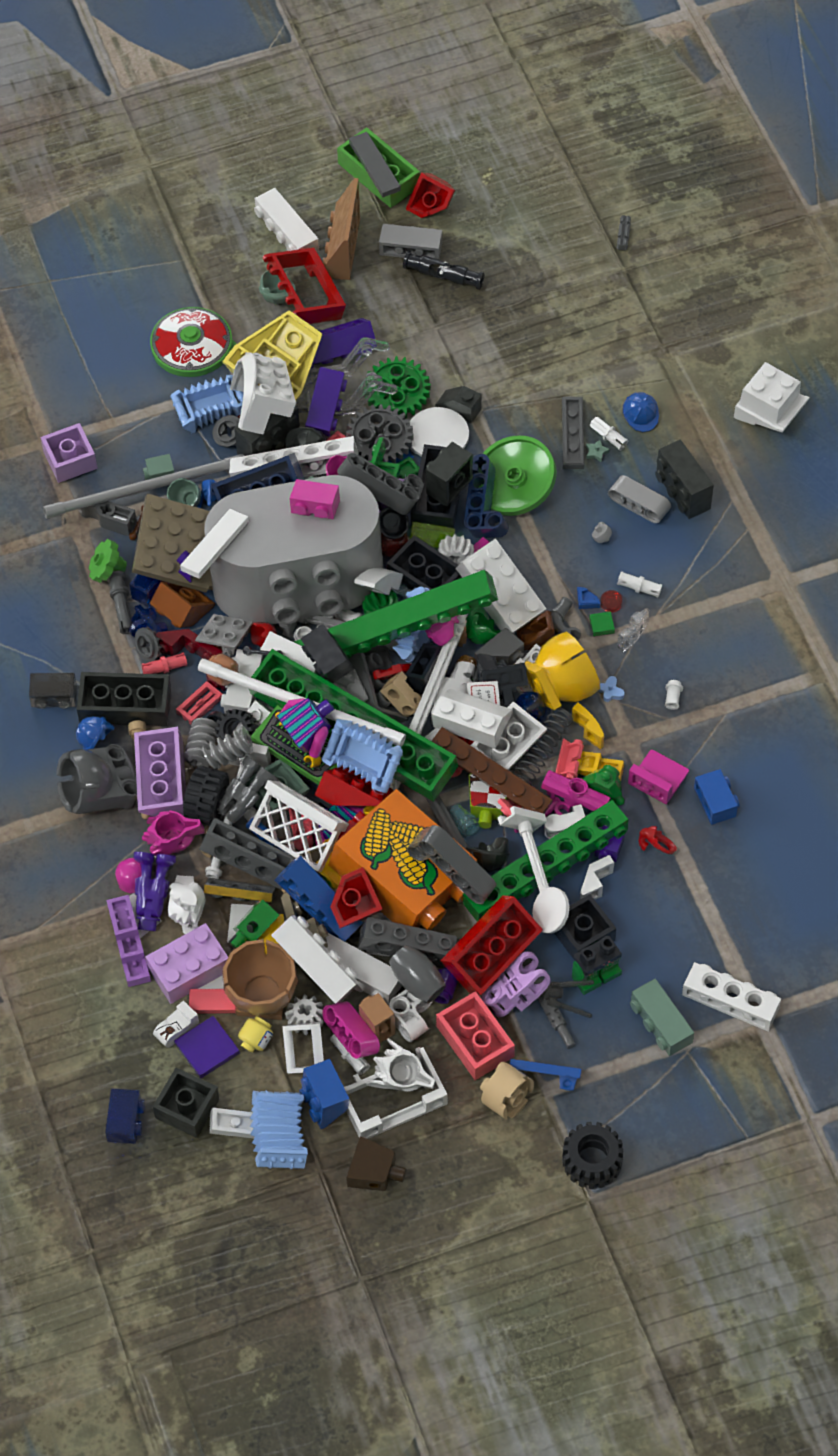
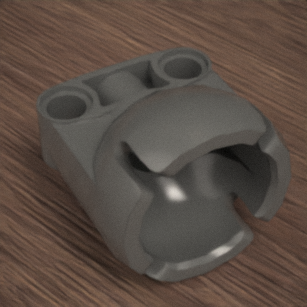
M111 744L104 748L71 750L63 753L59 758L57 776L72 775V779L58 781L57 783L61 802L67 811L75 814H84L114 808L130 809L134 806L137 800L136 773L130 759L121 746Z

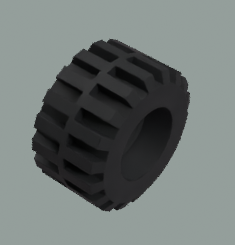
M202 765L196 768L189 780L184 796L183 814L185 818L200 819L201 824L207 826L211 825L214 818L219 820L221 814L216 809L229 785L227 772Z
M586 1122L584 1127L582 1124H579L576 1127V1131L572 1129L569 1132V1137H566L564 1140L562 1164L565 1167L566 1175H571L570 1180L573 1183L579 1181V1186L583 1188L585 1184L589 1185V1189H594V1185L603 1188L605 1182L611 1184L613 1177H618L623 1162V1143L621 1139L618 1140L617 1132L611 1133V1127L606 1125L604 1128L600 1122H597L596 1125H592V1122ZM594 1147L602 1150L607 1157L599 1163H588L579 1156V1153L586 1148Z

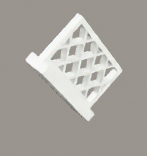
M268 780L264 787L267 792L249 829L293 857L298 858L302 856L314 870L322 872L340 833L346 831L349 823L280 781ZM272 796L277 799L279 809L273 811L270 810L269 806ZM292 808L295 811L296 819L288 822L285 810ZM280 812L283 824L274 826L272 815ZM267 817L270 829L263 831L258 828V825L262 818ZM310 819L312 820L314 830L305 833L303 821ZM298 823L300 835L292 837L289 826ZM284 828L287 838L283 841H279L276 830ZM323 830H328L332 833L329 841L326 843L322 842L320 834ZM315 834L318 845L309 848L306 836ZM301 838L304 850L297 852L295 851L293 841ZM319 849L321 856L318 864L312 861L310 853Z

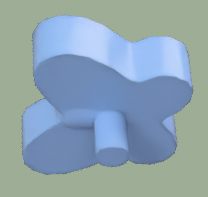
M610 676L605 683L600 684L599 692L603 693L605 702H609L611 699L622 700L624 698V691L616 686L617 679L614 676Z

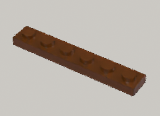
M441 727L432 739L433 743L456 755L459 767L519 807L545 814L552 804L551 798L445 728Z

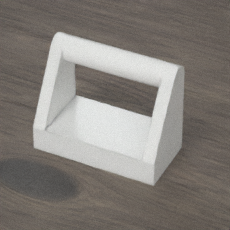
M320 1022L282 1026L287 1073H303V1069L309 1067H296L293 1030L311 1029L314 1064L324 1061Z

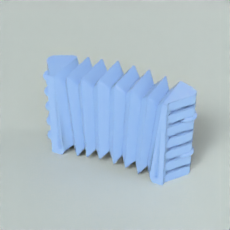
M226 375L225 381L220 376L219 382L213 378L212 383H209L205 379L204 385L198 382L197 387L191 384L190 391L184 388V393L177 390L171 394L173 406L177 411L183 429L192 434L196 432L197 426L202 428L203 423L208 426L209 421L213 424L214 419L219 420L227 415H234L240 419L243 392L230 390L233 375Z
M424 587L414 588V590L407 592L406 596L410 598L429 591V589ZM417 630L408 637L396 639L395 641L399 645L393 646L392 649L398 653L401 659L412 663L423 643L428 644L432 640L427 637L425 630Z
M337 719L334 728L331 730L332 733L327 747H325L322 761L329 766L337 764V768L343 766V770L349 768V772L355 770V776L361 774V779L366 778L365 783L371 781L373 789L387 793L393 782L397 766L400 764V758L403 755L401 746L392 747L393 741L386 743L387 737L380 739V732L373 734V729L366 730V725L359 727L358 723L352 725L351 720Z
M267 1090L253 1091L252 1105L254 1106L251 1110L253 1114L250 1117L253 1120L250 1125L253 1130L250 1135L255 1137L252 1144L256 1145L253 1151L258 1152L255 1157L257 1167H268L269 1169L305 1168L308 1151L306 1147L302 1146L305 1140L301 1139L303 1134L299 1133L302 1127H299L302 1121L299 1118L302 1115L300 1112L303 1108L300 1106L304 1101V1095L301 1093L288 1091L273 1093Z

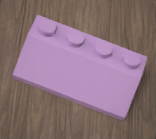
M172 727L134 733L139 813L156 817L160 812H169L171 810L184 816L183 802L186 782L183 739L179 728Z

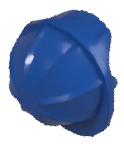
M644 392L633 393L627 397L623 404L624 417L634 430L649 432L657 425L659 410L657 402L652 396Z
M86 717L79 723L76 737L83 746V749H94L98 740H104L105 736L114 730L115 727L106 721L105 717Z

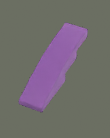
M129 895L106 900L128 987L151 982Z

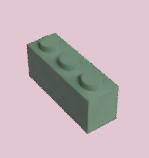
M656 978L632 991L630 1006L636 1014L639 1013L643 1018V1024L647 1031L653 1032L657 1045L662 1051L665 1050L671 1056L693 1043V1030Z

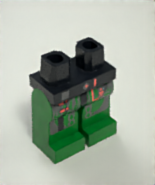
M610 936L602 938L600 941L573 955L575 961L573 962L572 979L583 995L602 986V982L606 984L622 975V970L618 966L622 953Z

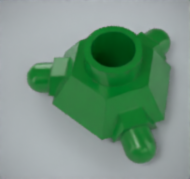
M604 765L603 768L586 775L585 778H580L587 783L589 788L611 797L610 800H613L616 805L621 806L624 804L625 800L622 796L621 781L618 777L620 773L615 767Z

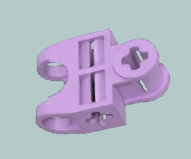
M521 953L505 970L510 978L503 972L497 978L498 981L489 986L482 994L481 999L486 1006L492 1008L495 1016H506L515 1006L520 1011H523L548 988L550 976L543 969L535 970L539 961L534 953ZM526 959H533L530 964L526 965L525 967L522 966L523 962ZM539 977H545L541 983L534 984Z

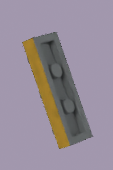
M208 878L204 885V893L210 894L211 897L215 898L229 896L237 901L251 899L255 900L256 903L261 900L268 903L274 899L276 887Z

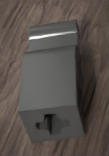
M109 501L81 508L83 517L97 519L102 528L129 536L137 523L134 509Z

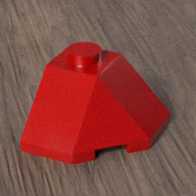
M421 173L406 206V210L421 218L445 210L450 204L455 189L448 182L431 173Z
M364 867L341 877L330 906L339 928L360 922L367 917L380 913L382 910Z

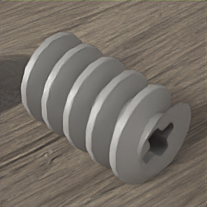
M197 718L191 723L183 758L194 767L200 765L210 766L204 756L202 745L210 749L209 742L213 741L214 744L216 743L215 737L218 731H215V727H219V725L213 720Z
M244 726L241 727L242 734H239L237 730H233V738L228 733L225 734V742L220 737L217 738L218 745L210 741V749L202 745L204 756L214 769L221 768V765H228L229 761H236L237 757L243 758L245 753L248 755L252 753L253 743Z

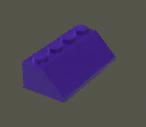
M359 318L320 330L322 338L311 368H314V364L319 362L322 364L331 363L335 357L341 356V359L353 355L352 352L360 350V353L372 350L371 346L377 345L371 321Z

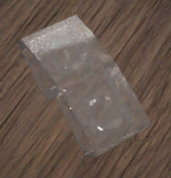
M648 608L641 612H635L630 618L629 628H625L618 635L617 647L622 653L634 645L644 633L649 622L650 610Z

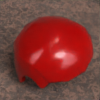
M254 622L251 626L252 643L261 648L270 631L277 634L275 627L268 622Z

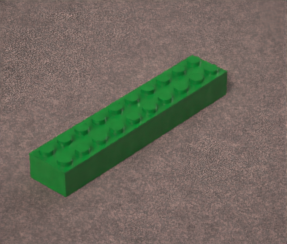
M271 649L251 676V678L301 697L309 698L317 703L328 699L336 710L406 734L404 744L401 747L403 755L400 758V764L397 766L394 779L433 802L458 768L456 755L274 649ZM249 689L251 695L273 708L277 705L283 708L286 702ZM326 718L331 725L327 736L330 739L331 730L334 728L336 721Z

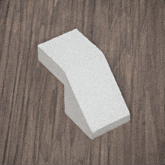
M610 855L589 864L580 892V899L591 894L594 900L602 897L603 885L599 879L612 874L614 868V861Z

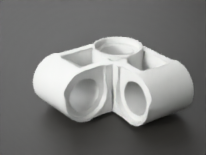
M405 989L391 999L389 1007L395 1016V1027L406 1041L412 1042L430 1029L419 1013L425 1011L432 1002L427 1004L414 997ZM395 1009H402L404 1011L396 1012Z

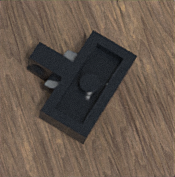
M525 663L480 671L482 682L498 681L499 696L502 695L503 705L509 706L513 702L512 693L517 692L516 687L529 685Z

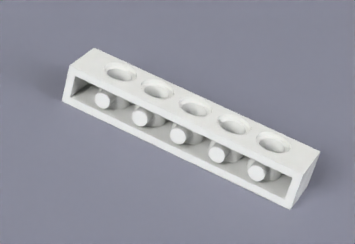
M354 436L231 458L229 474L232 477L295 453L304 477L326 474V464L331 457L335 455L348 456L350 453L358 455V449Z

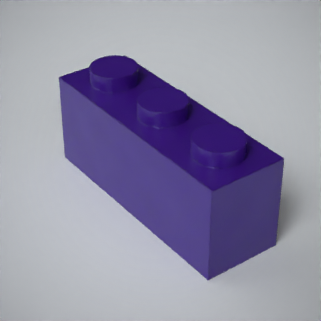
M320 367L305 427L322 431L327 437H330L331 431L336 430L338 419L334 417L336 411L340 412L343 400L339 399L341 392H345L347 380L344 379L345 372Z

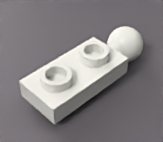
M212 1108L210 1111V1133L254 1139L255 1137L250 1135L253 1130L250 1127L253 1122L250 1119L253 1112Z

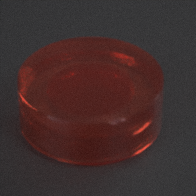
M614 590L604 592L601 596V607L607 612L618 611L622 607L621 594Z

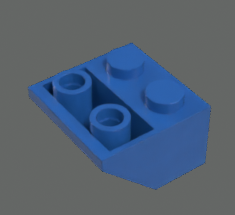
M330 1059L303 1069L302 1089L299 1091L304 1095L303 1102H307L310 1107L309 1113L314 1123L317 1122L320 1129H324L348 1109L349 1097Z

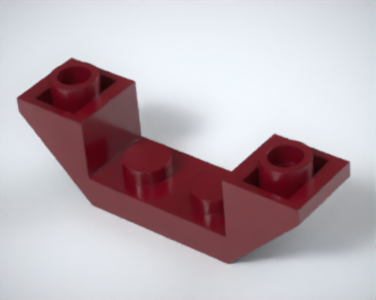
M190 629L158 632L156 634V637L160 638L159 644L162 646L160 652L163 654L177 655L184 646L190 653H196L206 660H209L213 655L222 653L220 649L212 644L196 642L195 639L198 635ZM206 674L207 682H209L212 686H214L215 688L218 687L222 691H225L227 689L225 688V686H221L213 680L209 679V677Z

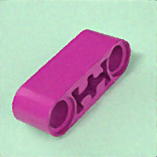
M348 1001L326 1005L323 1008L324 1022L353 1058L358 1059L375 1055L379 1052L380 1043L377 1036Z

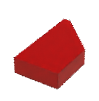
M412 663L396 664L387 670H375L373 672L374 679H390L401 671L406 674Z

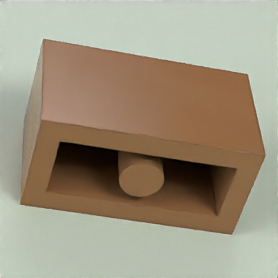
M379 993L364 998L361 1004H359V1014L377 1036L379 1043H382L395 1035L394 1013Z

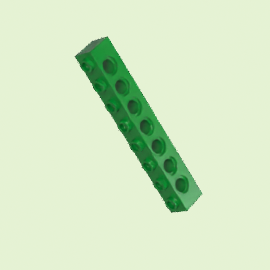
M613 800L536 847L547 883H550L556 875L566 873L578 861H585L597 849L602 850L608 845V840L615 836L618 839L626 834L628 818ZM603 825H605L608 827V829L601 830L599 829V827H603ZM587 838L589 841L584 842L580 839ZM563 850H569V851H571V852H570V853H563V852H561V851H563ZM528 853L491 876L496 882V887L489 897H494L496 900L489 901L486 899L483 904H477L463 893V905L478 922L502 895L514 896L517 900L531 895L538 885ZM544 862H551L552 864H551V865H544L543 863H544ZM527 873L533 874L532 877H526L524 875ZM512 885L514 888L507 889L506 886Z

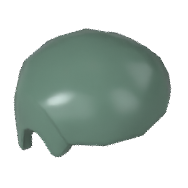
M179 478L168 487L167 498L197 507L201 501V491L193 481Z

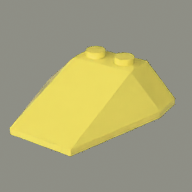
M289 310L236 344L222 362L234 373L237 361L246 352L282 359L286 362L295 401H297L303 392L322 338V333Z

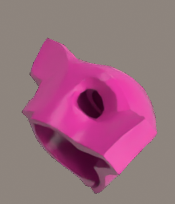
M171 810L169 812L163 811L156 817H149L147 819V824L151 825L144 832L142 840L146 841L148 845H152L150 852L155 854V856L157 854L170 855L186 849L193 841L194 836L205 833V829L200 819L185 818L180 813Z

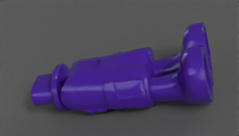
M134 852L133 858L141 866V877L136 878L134 889L136 895V919H139L138 930L156 931L157 921H160L159 918L161 917L164 901L169 890L170 882L165 879L169 867L175 864L176 856L157 854L156 878L151 879L155 854Z

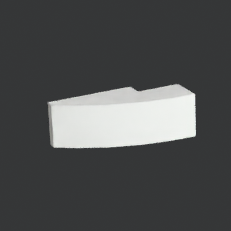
M371 568L361 573L354 583L367 590L389 595L391 589L399 591L403 574L383 568Z

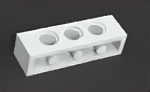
M695 962L683 985L682 995L768 1032L781 1002V998L777 997L773 992L762 991L749 982L743 983L727 973H719L706 964ZM706 984H713L716 987L709 988L706 986ZM735 993L737 997H730L727 994ZM756 1002L759 1006H751L749 1003Z

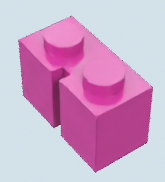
M296 479L289 498L291 513L307 516L313 513L314 517L334 519L340 502L339 485Z

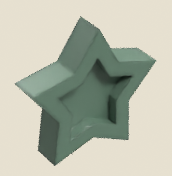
M600 440L595 444H586V448L589 451L587 459L595 458L601 462L603 455L609 453L610 450L602 446Z

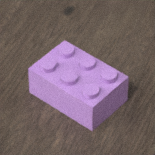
M205 923L145 956L148 970L169 1003L172 1004L188 995L190 989H198L222 976L223 967L228 956Z

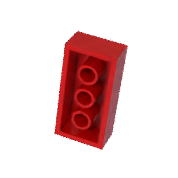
M502 895L440 961L469 994L476 991L481 996L543 929L514 896Z

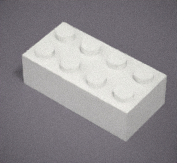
M496 538L463 560L456 567L462 578L484 569L492 575L498 600L484 608L501 631L507 628L514 634L546 610V607Z

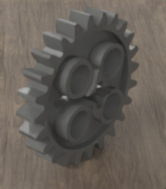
M380 404L379 409L371 405V410L368 411L364 407L363 414L357 411L356 418L351 417V424H347L346 437L354 436L358 455L368 461H371L373 457L372 449L370 448L377 444L379 437H383L386 451L382 462L391 461L396 464V458L403 460V453L409 454V448H412L414 434L413 426H410V419L405 420V413L398 415V408L392 412L390 405L386 409H383L382 404Z

